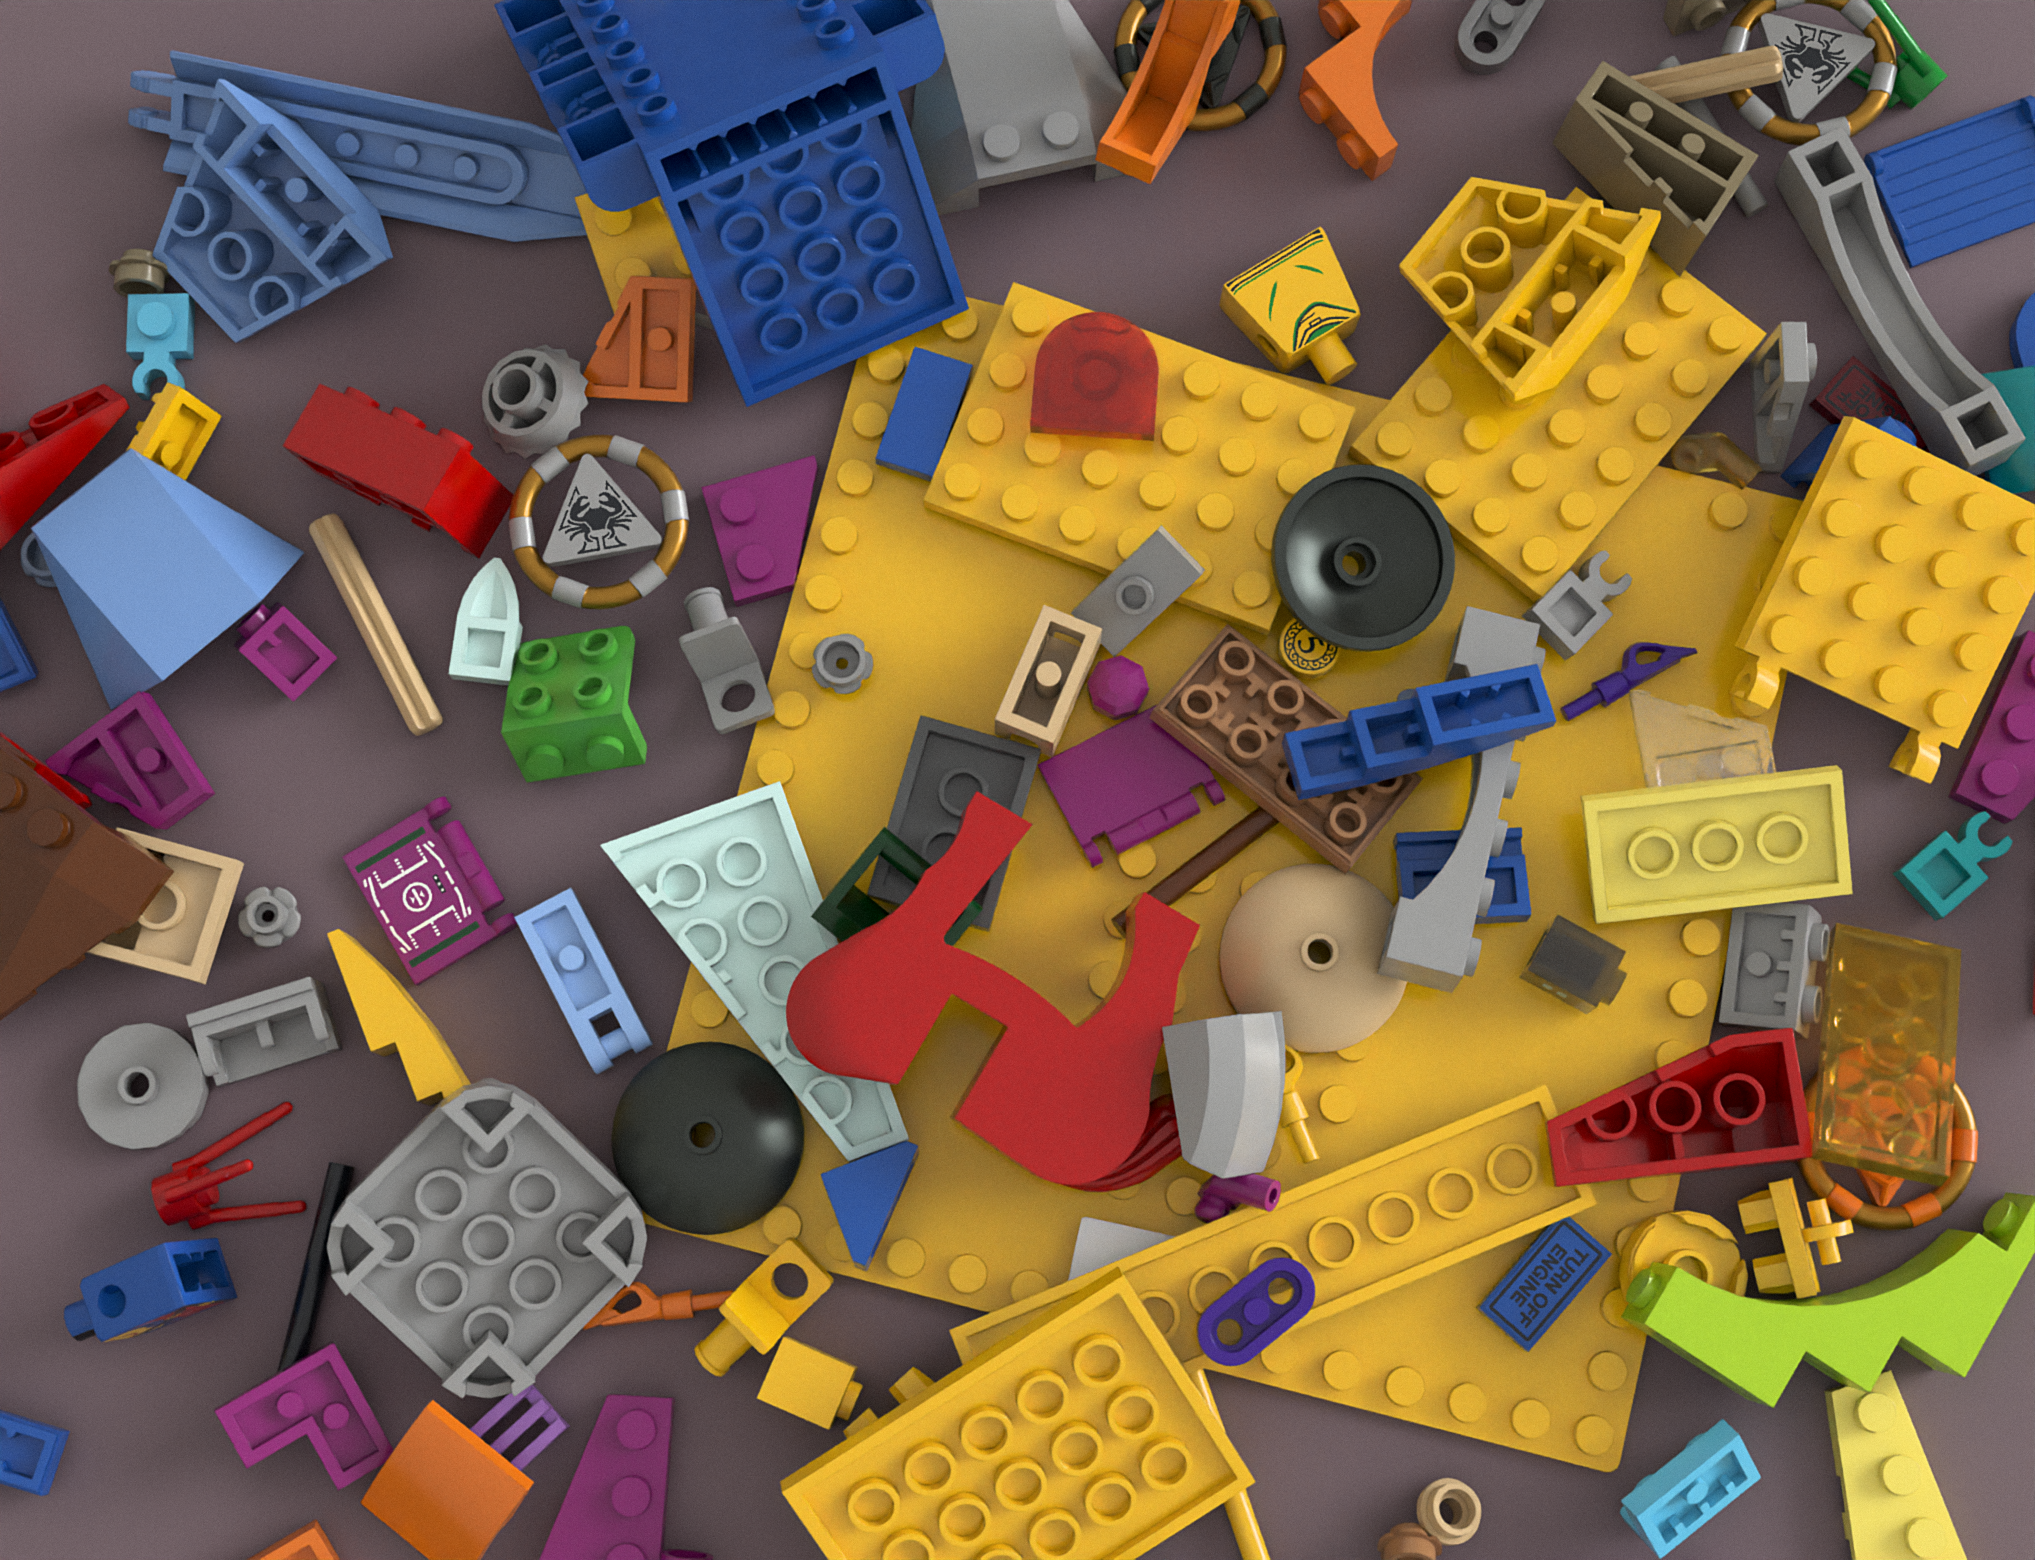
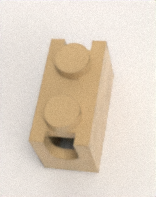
M1043 605L995 717V734L1008 740L1012 734L1019 735L1037 744L1042 754L1053 757L1100 647L1102 628ZM1055 632L1073 637L1082 644L1081 647L1055 638Z

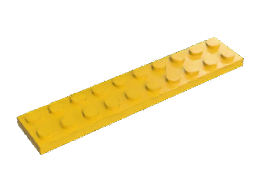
M1545 1084L1280 1193L1279 1201L1273 1211L1268 1212L1251 1206L949 1331L961 1362L964 1365L1114 1268L1119 1267L1189 1375L1216 1364V1362L1209 1359L1203 1353L1197 1341L1196 1328L1202 1312L1257 1266L1269 1259L1282 1257L1301 1263L1311 1274L1315 1285V1299L1311 1309L1302 1319L1281 1335L1283 1336L1596 1206L1598 1203L1589 1184L1554 1187L1545 1122L1559 1116ZM1283 1278L1274 1279L1268 1287L1270 1299L1277 1304H1283L1289 1300L1292 1289L1288 1281ZM1232 1319L1222 1321L1217 1328L1218 1339L1225 1345L1235 1344L1241 1336L1239 1324Z

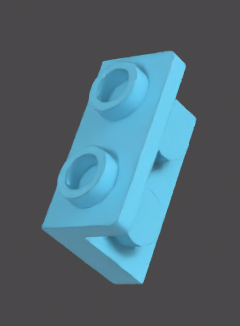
M1721 1419L1707 1432L1695 1436L1682 1452L1657 1472L1644 1477L1635 1486L1634 1490L1621 1500L1623 1507L1620 1510V1514L1626 1524L1661 1559L1757 1482L1761 1476L1740 1435L1724 1419Z

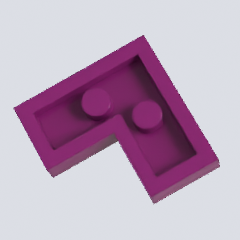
M333 1341L214 1409L246 1469L307 1434L338 1491L384 1464L394 1451Z

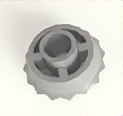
M546 344L534 349L524 348L520 351H514L501 359L488 374L482 390L483 422L489 428L491 441L500 443L506 454L516 452L524 459L534 453L543 455L553 446L567 441L570 431L581 426L580 413L589 404L584 394L588 380L580 373V362L569 358L565 349H552Z

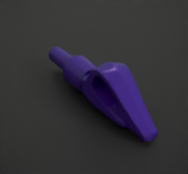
M1650 642L1634 643L1625 650L1620 671H1616L1591 684L1592 691L1561 707V713L1566 721H1570L1598 704L1607 707L1628 694L1631 689L1676 665L1682 658L1697 654L1698 652L1695 648L1667 646ZM1640 652L1661 653L1656 662L1640 665L1636 662V655Z

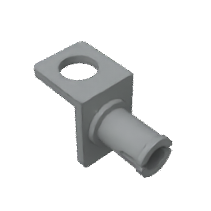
M705 587L691 592L684 600L685 610L689 614L693 632L681 636L679 643L701 682L715 729L719 734H725L772 716L775 713V708L758 656L738 618H728L723 604L724 599L719 589ZM745 684L754 688V700L746 709L731 712L722 707L723 696L731 687Z

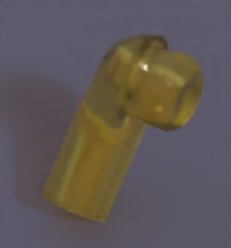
M1721 432L1688 434L1680 437L1671 448V461L1679 471L1690 474L1720 471L1741 491L1762 470L1755 461Z

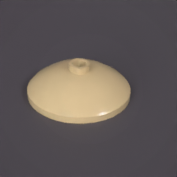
M1301 864L1290 866L1259 880L1240 898L1227 919L1220 942L1219 961L1221 978L1232 1006L1238 1014L1282 1011L1285 1044L1297 1052H1334L1363 1041L1390 1018L1397 1008L1407 984L1406 981L1377 974L1390 915L1394 909L1393 905L1378 888L1365 878L1351 871L1344 874L1332 865ZM1322 942L1329 948L1330 959L1327 963L1316 964L1309 958L1307 950L1311 943Z

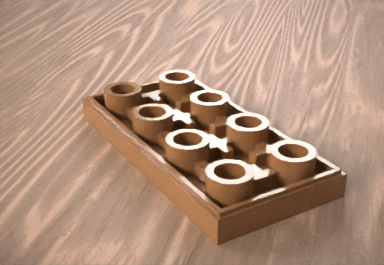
M1229 624L1222 629L1153 709L1149 717L1344 874L1354 865L1423 779L1416 772L1356 788L1298 800L1282 746L1285 733L1344 722L1347 718Z

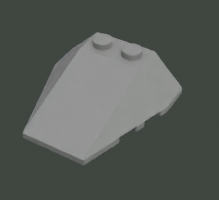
M925 0L936 15L945 45V54L939 69L928 79L916 84L911 134L938 216L979 207V189L1087 165L1092 167L1095 182L1125 175L1119 170L1096 161L1095 158L1100 140L1112 123L1128 91L1068 0Z

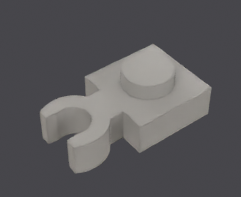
M1606 550L1595 554L1583 563L1579 570V578L1571 570L1566 572L1551 589L1522 615L1526 621L1541 624L1539 634L1564 660L1575 655L1613 615L1602 602L1614 599L1625 592L1631 584L1632 577L1628 573L1612 584L1602 579L1600 566L1610 556Z

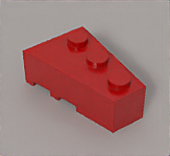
M319 384L282 446L316 474L377 506L384 503L412 516L413 518L410 522L427 532H430L433 526L443 530L461 546L463 551L479 559L509 509L514 495L470 455L474 446L460 435L446 428H441L437 435L426 431L425 428L427 426L424 422L401 408L394 407L390 414L379 410L380 404L353 387L348 386L344 393H340Z

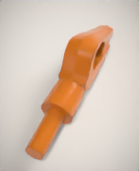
M632 1282L629 1287L624 1285L583 1327V1331L600 1325L608 1327L661 1319L695 1318V1311L719 1308L734 1291L728 1290L693 1295L692 1290L689 1289L657 1296L645 1284ZM631 1293L637 1294L641 1300L640 1305L623 1313L618 1309H613L619 1300Z

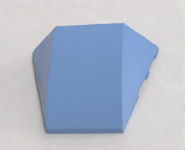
M217 79L211 98L216 100L205 131L197 133L192 146L196 151V155L184 186L177 187L152 255L156 260L167 265L169 274L235 343H238L391 260L393 255L379 210L299 125L225 79Z
M129 448L31 527L111 710L121 705L138 691L141 693L176 671L262 601L304 554V551L272 534L254 523L251 519L239 512L237 513L132 448Z

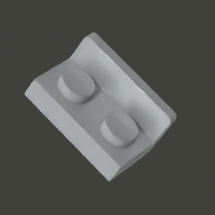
M1780 902L1732 909L1719 1023L1727 1027L1766 1031L1793 1028L1794 1038L1808 1039L1810 1023L1818 1024L1822 1012L1821 986H1815L1817 961H1826L1830 942L1828 924H1822V916L1811 905Z

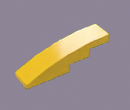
M340 929L327 933L370 1051L383 1057L399 1051L417 1101L430 1106L440 1102L462 1086L471 1084L438 1029L402 984L352 936Z

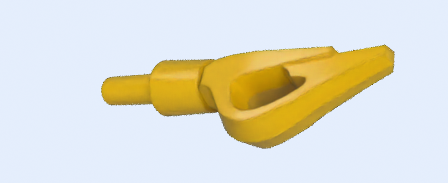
M1285 1044V1055L1290 1059L1291 1066L1285 1072L1280 1122L1282 1128H1290L1304 1164H1308L1318 1160L1319 1157L1304 1120L1309 1118V1115L1298 1092L1294 1088L1302 1073L1303 1063L1297 1051Z

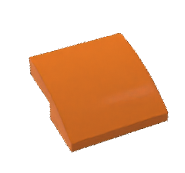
M432 1400L424 1408L387 1459L360 1503L429 1560H481L497 1533L513 1517L534 1482Z

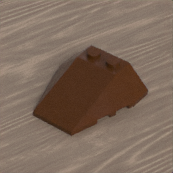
M1 735L0 1021L38 993L35 989L61 970H71L86 959L84 954L113 933L119 935L135 924L174 873V870L129 835L102 824L33 769L37 764Z

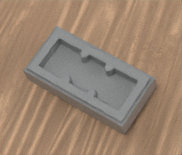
M1161 525L1073 609L1071 614L1075 618L1102 628L1100 643L1115 657L1203 574L1205 569Z

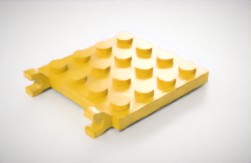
M1844 416L1734 647L1749 653L1750 656L1729 693L1751 704H1756L1769 710L1779 687L1778 673L1780 669L1786 670L1910 728L1904 742L1894 754L1889 767L1931 784L1940 764V744L1943 743L1958 749L2035 591V504L1855 417Z

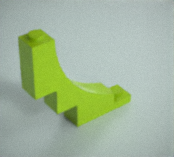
M2006 1192L2004 1197L1994 1203L1988 1210L1983 1221L1984 1232L1982 1235L1975 1232L1948 1228L1925 1250L1897 1269L1869 1283L1839 1293L1813 1298L1770 1300L1742 1297L1707 1284L1679 1267L1652 1262L1649 1269H1643L1630 1284L1626 1294V1301L1629 1304L1621 1318L1745 1399L1772 1408L1776 1405L1801 1359L1841 1385L1869 1393L1896 1345L1934 1370L1965 1378L2035 1253V1196Z

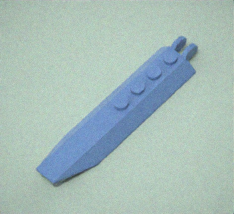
M174 50L170 51V60L176 76L149 70H136L131 73L130 86L144 93L172 97L171 112L143 106L130 108L128 123L134 127L169 134V139H172L163 164V171L188 176L196 155V151L192 146L197 133L205 131L216 101L211 96L217 79H225L296 122L379 210L380 215L511 242L587 235L574 198L587 194L566 152L560 135L532 123Z

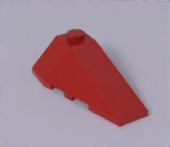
M103 383L35 413L28 422L30 428L20 433L9 431L0 434V550L130 408L122 395Z

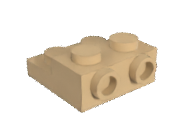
M117 827V831L129 835L174 870V873L135 924L119 935L111 934L86 953L206 985L244 863L237 859Z

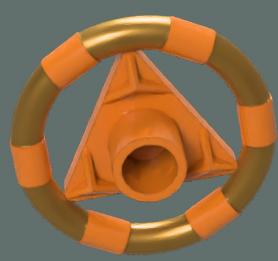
M1891 1045L1856 1047L1830 1059L1807 1083L1803 1091L1814 1157L1797 1161L1813 1193L1819 1199L1826 1198L1828 1208L1845 1220H1851L1854 1224L1876 1230L1913 1229L1941 1216L1964 1192L1977 1163L1978 1131L1974 1113L1966 1095L1948 1071L1924 1054ZM1890 1068L1906 1072L1936 1093L1943 1105L1830 1092L1840 1082H1844L1870 1069ZM1823 1104L1873 1205L1864 1203L1834 1182L1823 1165L1818 1150L1820 1110ZM1949 1115L1952 1124L1951 1162L1941 1182L1932 1192L1901 1206L1885 1207L1889 1204Z

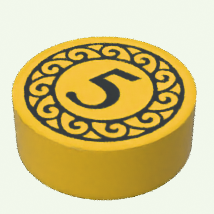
M1295 618L1285 626L1278 642V655L1283 666L1291 674L1303 679H1315L1327 674L1335 666L1342 649L1315 637L1303 628Z

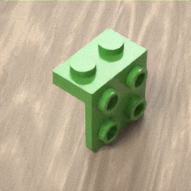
M617 626L595 629L587 632L545 639L541 638L520 644L508 685L501 734L526 783L645 764L647 744L628 705L635 638L629 627Z

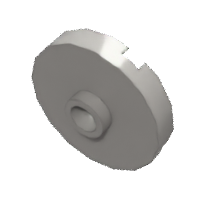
M152 1023L124 1025L103 1036L85 1056L77 1079L78 1106L88 1126L108 1143L136 1151L163 1148L175 1142V1139L182 1136L187 1129H191L202 1116L209 1095L208 1077L203 1072L194 1045L180 1032ZM144 1074L149 1080V1088L143 1096L137 1098L131 1091V1085L137 1076Z

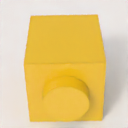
M786 1336L783 1337L757 1399L829 1430L833 1427L837 1417L845 1421L849 1420L863 1385L853 1381L858 1369L857 1366Z

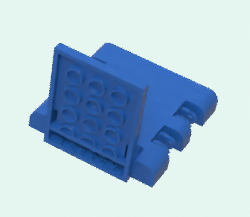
M503 0L494 4L502 25L524 69L529 73L549 119L557 128L566 152L591 201L603 210L619 212L658 197L678 241L739 393L747 407L969 309L898 95L899 91L931 77L939 69L944 58L945 45L937 18L925 0Z

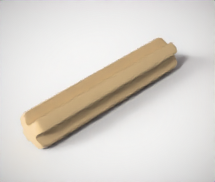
M1771 45L1629 77L1675 104L1778 82L1783 78V62L1778 48Z

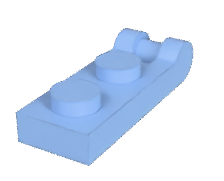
M572 888L514 917L580 1047L596 1074L614 1066L612 1059L633 1049L637 1054L653 1045V1041L644 1023L633 1006ZM613 1011L621 1027L600 1037L592 1021Z

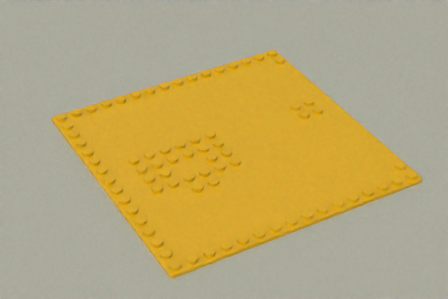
M965 297L969 307L968 310L859 357L856 361L767 684L775 713L768 718L757 721L737 796L780 781L822 899L826 897L883 827L887 828L920 715L1003 738L995 734V717L1043 605L1073 616L1071 614L1073 609L1107 577V575L925 508L923 499L930 481L876 464L875 458L914 347L973 365V372L962 401L963 404L1003 308L1002 305ZM1236 363L1356 407L1333 469L1348 465H1362L1348 454L1350 446L1390 400ZM1657 465L1570 568L1579 578V570L1583 563L1595 554L1606 550L1610 556L1600 566L1602 579L1612 584L1628 573L1632 577V581L1625 592L1610 601L1602 602L1613 615L1575 655L1567 660H1564L1538 634L1536 647L1546 649L1541 676L1556 718V723L1553 727L1526 736L1524 742L1515 740L1511 760L1521 763L1520 773L1512 799L1502 797L1498 819L1508 821L1507 828L1522 827L1521 845L1522 854H1525L1531 906L1530 918L1527 922L1474 924L1472 937L1482 940L1478 963L1472 977L1463 975L1452 993L1407 982L1403 996L1390 1018L1363 1041L1334 1052H1297L1302 1059L1303 1070L1294 1088L1298 1092L1309 1115V1118L1304 1120L1319 1159L1304 1164L1290 1128H1282L1279 1119L1274 1144L1264 1171L1255 1174L1279 1181L1281 1193L1545 1084L1558 1114L1562 1115L1709 1045L1727 959L1733 908L1596 924L1592 913L1580 796L1766 774L1788 671L1780 669L1778 673L1779 687L1769 710L1740 699L1729 692L1737 676L1744 668L1750 654L1734 646L1803 501ZM1452 537L1455 552V570L1451 590L1442 610L1426 629L1402 644L1380 651L1360 652L1341 649L1335 666L1327 674L1319 678L1303 679L1295 675L1293 676L1347 718L1350 710L1396 702L1397 696L1403 690L1444 682L1456 629L1467 606L1525 620L1522 615L1535 602ZM1344 556L1342 560L1343 569L1348 574L1356 576L1358 573L1357 561L1351 556ZM1283 600L1268 636L1179 602H1172L1115 656L1122 655L1143 667L1149 692L1137 714L1159 704L1227 624L1286 669L1278 655V642L1283 629L1294 617L1285 606ZM1059 632L1054 634L1055 638L1077 647L1082 645L1078 640ZM840 634L855 635L864 642V650L872 655V673L868 679L861 681V687L857 691L850 694H838L834 691V688H823L815 680L812 666L816 663V659H814L813 653L816 646L827 637ZM1650 642L1667 646L1695 648L1697 650V654L1682 658L1676 665L1631 689L1628 694L1607 707L1598 704L1570 721H1566L1561 713V707L1592 691L1591 684L1616 671H1620L1623 654L1634 643ZM1101 643L1053 757L1133 717L1129 716L1114 721L1093 710L1087 691V682L1099 661L1113 658L1111 653ZM1640 652L1636 655V662L1640 665L1656 662L1661 653ZM839 659L836 663L837 668L845 669L848 666V661ZM1012 734L1009 739L1038 748L1037 744L1019 735ZM1041 753L1038 764L1052 757ZM1471 755L1417 771L1416 773L1423 778L1349 869V871L1365 878L1378 888L1391 902L1393 907H1395L1399 900L1396 876V849H1394L1393 845L1396 833L1461 830L1470 793ZM1037 764L1022 816L1024 820L1033 825L1012 851L990 931L987 932L968 927L953 947L975 955L1017 978L1046 999L1075 1026L1102 1002L1114 984L1120 970L1126 939L1117 931L1111 919L1129 906L1136 895L1150 890L1259 807L1257 803L1209 765L1211 773L1225 795V801L1213 806L1205 793L1204 787L1201 785L1190 791L1198 803L1201 811L1200 814L1119 855L1115 854L1106 834L1093 840L1101 853L1103 863L1091 868L1041 775ZM1279 822L1169 906L1200 925L1179 973L1172 1025L1238 1014L1232 1006L1222 982L1219 961L1220 942L1227 919L1233 908L1254 884L1269 874L1290 866L1301 864L1334 866L1282 823ZM878 856L854 884L866 895ZM872 899L889 914L899 907ZM1313 942L1308 946V956L1314 963L1325 964L1329 961L1330 950L1324 943ZM691 962L667 1051L696 1042H722L747 1049L772 1065ZM1543 984H1547L1548 986L1552 987L1553 989L1549 990V989L1545 988V987L1542 986V985H1543ZM1559 991L1567 995V997L1564 998L1556 993ZM951 994L899 1084H889L909 1137L908 1141L918 1145L919 1155L867 1272L856 1268L820 1175L850 1162L847 1161L796 1095L795 1098L801 1111L804 1126V1147L801 1164L785 1196L765 1216L744 1228L732 1232L700 1235L681 1232L667 1227L654 1220L643 1210L642 1214L645 1224L768 1256L786 1239L792 1237L826 1271L992 1313L1068 1281L1080 1222L1083 1217L1175 1237L1205 1225L1206 1223L1196 1217L1194 1208L1201 1198L1197 1194L1201 1185L1213 1174L1189 1164L1181 1156L1156 1175L1140 1184L1109 1192H1086L1040 1179L1025 1171L949 1118L1004 1026ZM1164 1041L1153 1071L1149 1103L1162 1095L1172 1093ZM1285 1055L1286 1072L1291 1066V1061ZM702 1123L694 1128L692 1140L697 1147H707L714 1141L715 1130L711 1124ZM1681 1174L1589 1184L1598 1205L1569 1217L1612 1255L1529 1352L1524 1351L1476 1307L1545 1227L1278 1337L1254 1358L1244 1364L1225 1366L1216 1363L1205 1369L1591 1469L1612 1472L1620 1464L1647 1337L1646 1333L1621 1318L1627 1307L1623 1299L1619 1279L1622 1251L1638 1226L1655 1214L1674 1210ZM1241 1204L1235 1210H1230L1229 1214H1232L1249 1206Z

